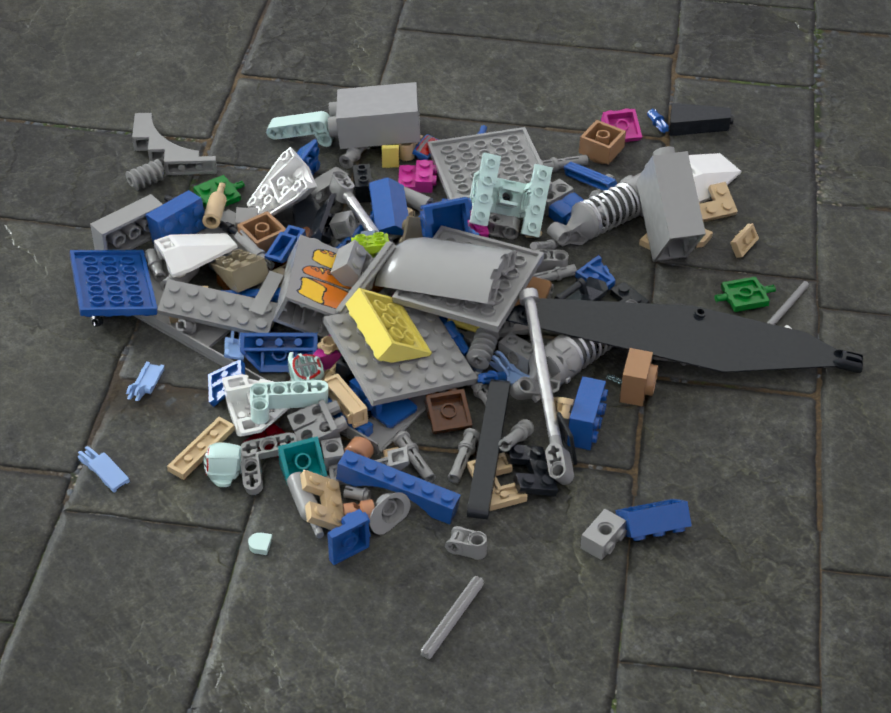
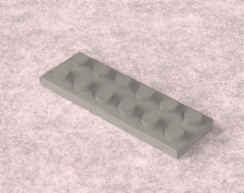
M168 279L157 313L241 333H270L277 303L269 302L264 314L260 315L249 311L255 298Z

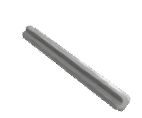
M393 242L385 243L336 308L337 314L349 312L345 304L358 288H367L396 249V245Z
M478 576L472 578L422 647V657L426 659L432 658L484 585L482 578Z

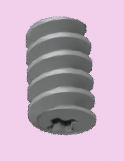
M156 159L154 162L151 161L142 167L133 168L130 172L126 171L125 175L128 183L138 191L139 184L142 188H145V182L150 186L151 180L157 183V177L162 181L164 168L161 161Z
M481 327L476 330L466 356L468 363L472 367L480 370L488 368L498 342L497 340L499 339V332Z

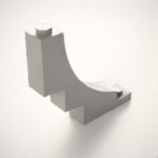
M135 113L132 134L134 151H148L149 162H154L158 159L161 163H164L165 175L217 174L216 156L199 157V151L187 149L168 141L156 130L153 124L152 113Z

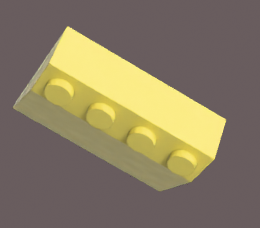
M358 288L345 304L350 316L357 323V328L363 333L366 343L373 350V355L379 361L393 363L427 357L432 354L403 305L393 303L392 297Z

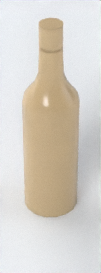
M219 183L217 191L213 192L209 197L202 219L203 224L207 228L214 229L220 224L226 205V196L224 195L226 185L224 183Z

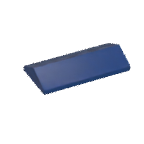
M389 177L370 182L369 191L374 225L379 232H384V234L403 235L402 224L404 219L409 216L404 185Z

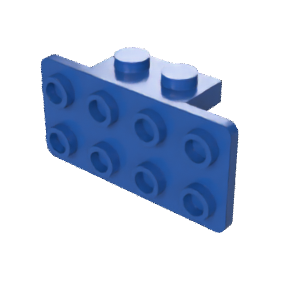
M356 378L350 380L349 387L364 403L367 410L371 411L372 416L387 428L394 427L417 411V405L408 398L372 406Z

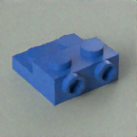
M358 509L346 514L341 518L342 526L328 532L329 560L333 565L370 547V519L366 512Z

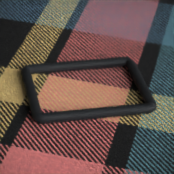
M557 412L562 443L565 449L569 451L573 464L577 465L573 435L562 414ZM563 426L569 436L571 450L565 441Z

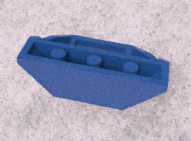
M240 333V352L260 373H289L288 357L290 352H294V358L300 353L313 355L318 349V333Z

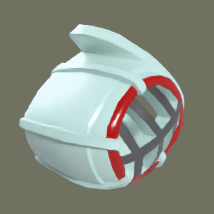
M294 352L289 353L288 367L291 381L321 380L324 377L323 365L318 356L300 353L293 358Z
M222 442L209 445L203 457V465L206 476L216 486L229 487L232 480L242 473L241 446Z

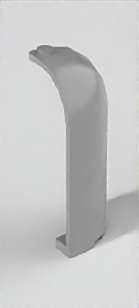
M429 237L409 238L396 245L394 252L376 274L374 286L495 305L497 292L501 284L499 278L501 275L505 276L508 271L515 269L517 250Z

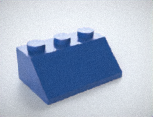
M669 499L616 510V515L626 520L625 530L627 532L625 536L633 538L634 541L645 539V535L653 534L654 537L663 536L665 531L673 530V533L683 532L685 527L692 526L688 501Z

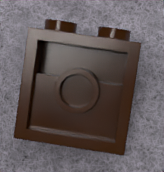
M452 388L447 392H434L425 395L424 403L433 434L472 428L473 424L464 389Z

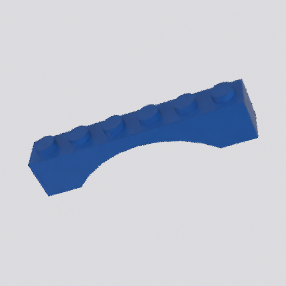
M347 449L338 463L336 479L354 487L375 486L396 493L401 492L421 507L430 517L449 525L458 511L461 496L458 493Z

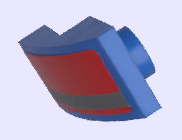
M426 134L415 147L412 154L416 155L420 160H429L431 155L427 142L438 139Z

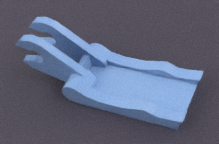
M232 330L230 331V337H225L224 358L244 360V356L240 352L241 332H238V339L234 338V331Z
M497 350L494 352L499 357L492 355L491 359L495 363L490 361L489 364L498 372L504 371L507 374V381H510V385L523 376H530L521 372L514 364H511L501 351Z
M146 361L135 383L128 386L126 394L129 395L127 399H132L135 395L137 396L135 401H139L145 393L151 394L164 371V365H153Z
M88 446L85 447V453L82 451L78 452V458L81 463L94 471L113 493L125 483L128 484L130 482L126 474L106 453L103 452L98 455Z

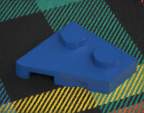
M599 255L576 271L575 277L578 279L583 278L585 282L588 277H593L605 281L608 290L615 286V278L609 273L608 267L602 264V258Z

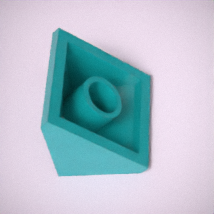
M318 436L278 446L279 466L285 481H287L291 474L303 472L304 470L324 477L327 476Z

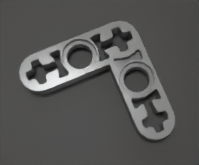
M294 433L278 434L246 441L241 444L242 479L248 494L256 495L263 489L260 460L279 456L278 443L281 446L288 444V441H291V443L298 441ZM268 444H274V448H273V449H271V450H265V449H264L266 445H268ZM249 465H256L253 471L246 470ZM251 478H254L256 482L254 487H251Z

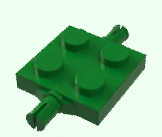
M222 175L193 187L194 193L202 198L203 206L206 207L210 195L217 191L219 183H224L226 185L224 190L226 207L241 201V195L237 190L244 188L245 185L242 180L233 184Z
M756 276L722 282L721 289L724 294L715 295L714 298L716 303L727 301L734 312L769 306L770 300L766 293L776 292V287L774 284L763 286L759 283Z

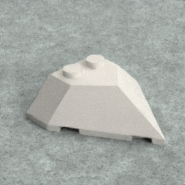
M243 374L222 378L227 407L232 422L235 425L237 436L262 432L290 409H269V420L264 424H256L251 420L250 387L255 383L274 381L261 378L257 381L249 379L248 375Z

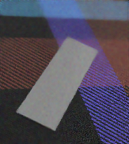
M269 271L249 311L260 315L264 314L284 275Z

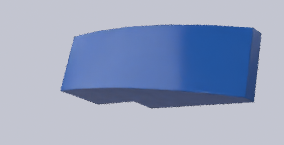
M288 225L284 232L278 234L265 254V259L278 263L286 262L300 234L306 236L305 229Z

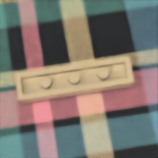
M218 417L167 465L168 472L184 480L203 462V457L209 445L223 442L235 431V425Z

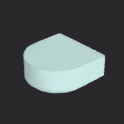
M255 533L251 535L248 540L249 549L253 553L267 555L272 542V534Z

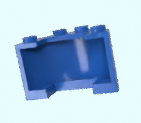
M465 196L421 205V210L424 209L420 211L423 237L433 238L441 225L472 233L471 227L468 226L470 209H472L470 198Z

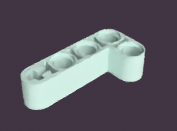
M324 111L273 118L266 131L271 139L315 134L318 143L325 147L330 146L334 137L329 136L328 117L330 116Z
M323 380L255 383L250 387L251 420L256 424L266 423L269 420V409L306 408L319 403L323 399L325 403H328V384Z

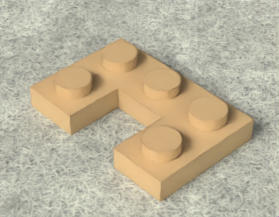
M726 182L713 184L708 187L713 201L701 204L699 202L703 222L733 216L738 212Z
M505 453L499 454L496 476L512 472L513 466L508 464ZM476 460L467 462V468L472 479ZM495 476L490 511L527 502V494L518 493L515 483L500 486Z
M304 470L300 474L302 490L320 496L321 504L309 501L305 505L307 522L330 530L342 526L341 518L344 517L339 481Z

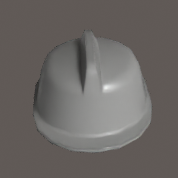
M401 492L386 493L377 499L370 515V528L374 533L378 535L385 534L407 516L410 510V499L407 495Z

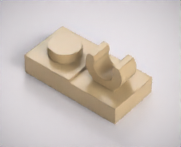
M753 223L747 224L730 242L736 258L743 257L759 239Z

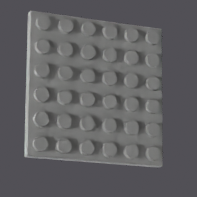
M525 127L427 142L429 153L448 200L465 196L470 198L474 173L480 170L484 152L501 156L497 178L527 184L531 182L534 164L543 165ZM550 180L549 190L552 189V182H551V180ZM507 193L502 195V197H510Z
M441 225L433 238L517 250L515 269L508 271L505 276L501 275L499 278L501 284L497 292L495 305L399 289L392 296L393 303L499 332L519 300V292L527 287L543 261L544 252Z
M403 305L432 354L427 357L393 363L379 361L375 358L373 350L366 343L363 333L357 328V323L350 316L349 312L346 314L340 313L324 316V325L372 406L471 385L477 382L476 374L451 338L438 315Z

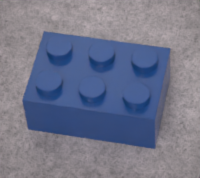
M188 190L147 213L146 218L153 244L154 240L169 235L197 234L207 228L202 222L204 216L202 198Z
M582 376L569 418V429L577 448L591 450L592 443L597 442L598 431L596 430L601 428L603 417L600 416L605 415L607 406L606 403H603L604 401L606 402L608 390L605 389L606 381ZM568 436L567 444H568V446H571V445H570V439H569V436Z

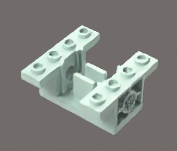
M484 152L480 170L474 173L470 193L472 210L469 223L487 227L490 213L515 216L523 220L522 235L539 238L553 167L534 164L531 182L527 184L497 178L501 156ZM504 193L509 194V201L503 200L502 195Z

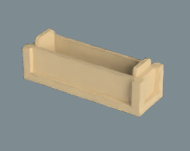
M335 374L324 379L328 384L329 398L332 401H337L341 412L347 418L348 424H352L353 428L368 423L367 407L340 375Z

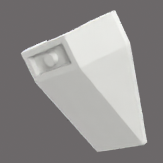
M291 147L281 154L247 202L248 208L258 209V215L268 211L272 216H275L302 201L317 188L308 165Z
M720 153L689 155L700 203L712 199L708 190L710 185L726 182L728 185L741 174V170Z
M227 233L176 234L154 240V250L160 260L166 261L168 271L173 278L183 277L186 273L238 248L237 244Z

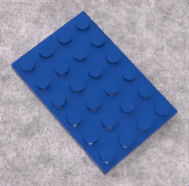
M70 250V261L80 316L157 315L158 308L144 250Z

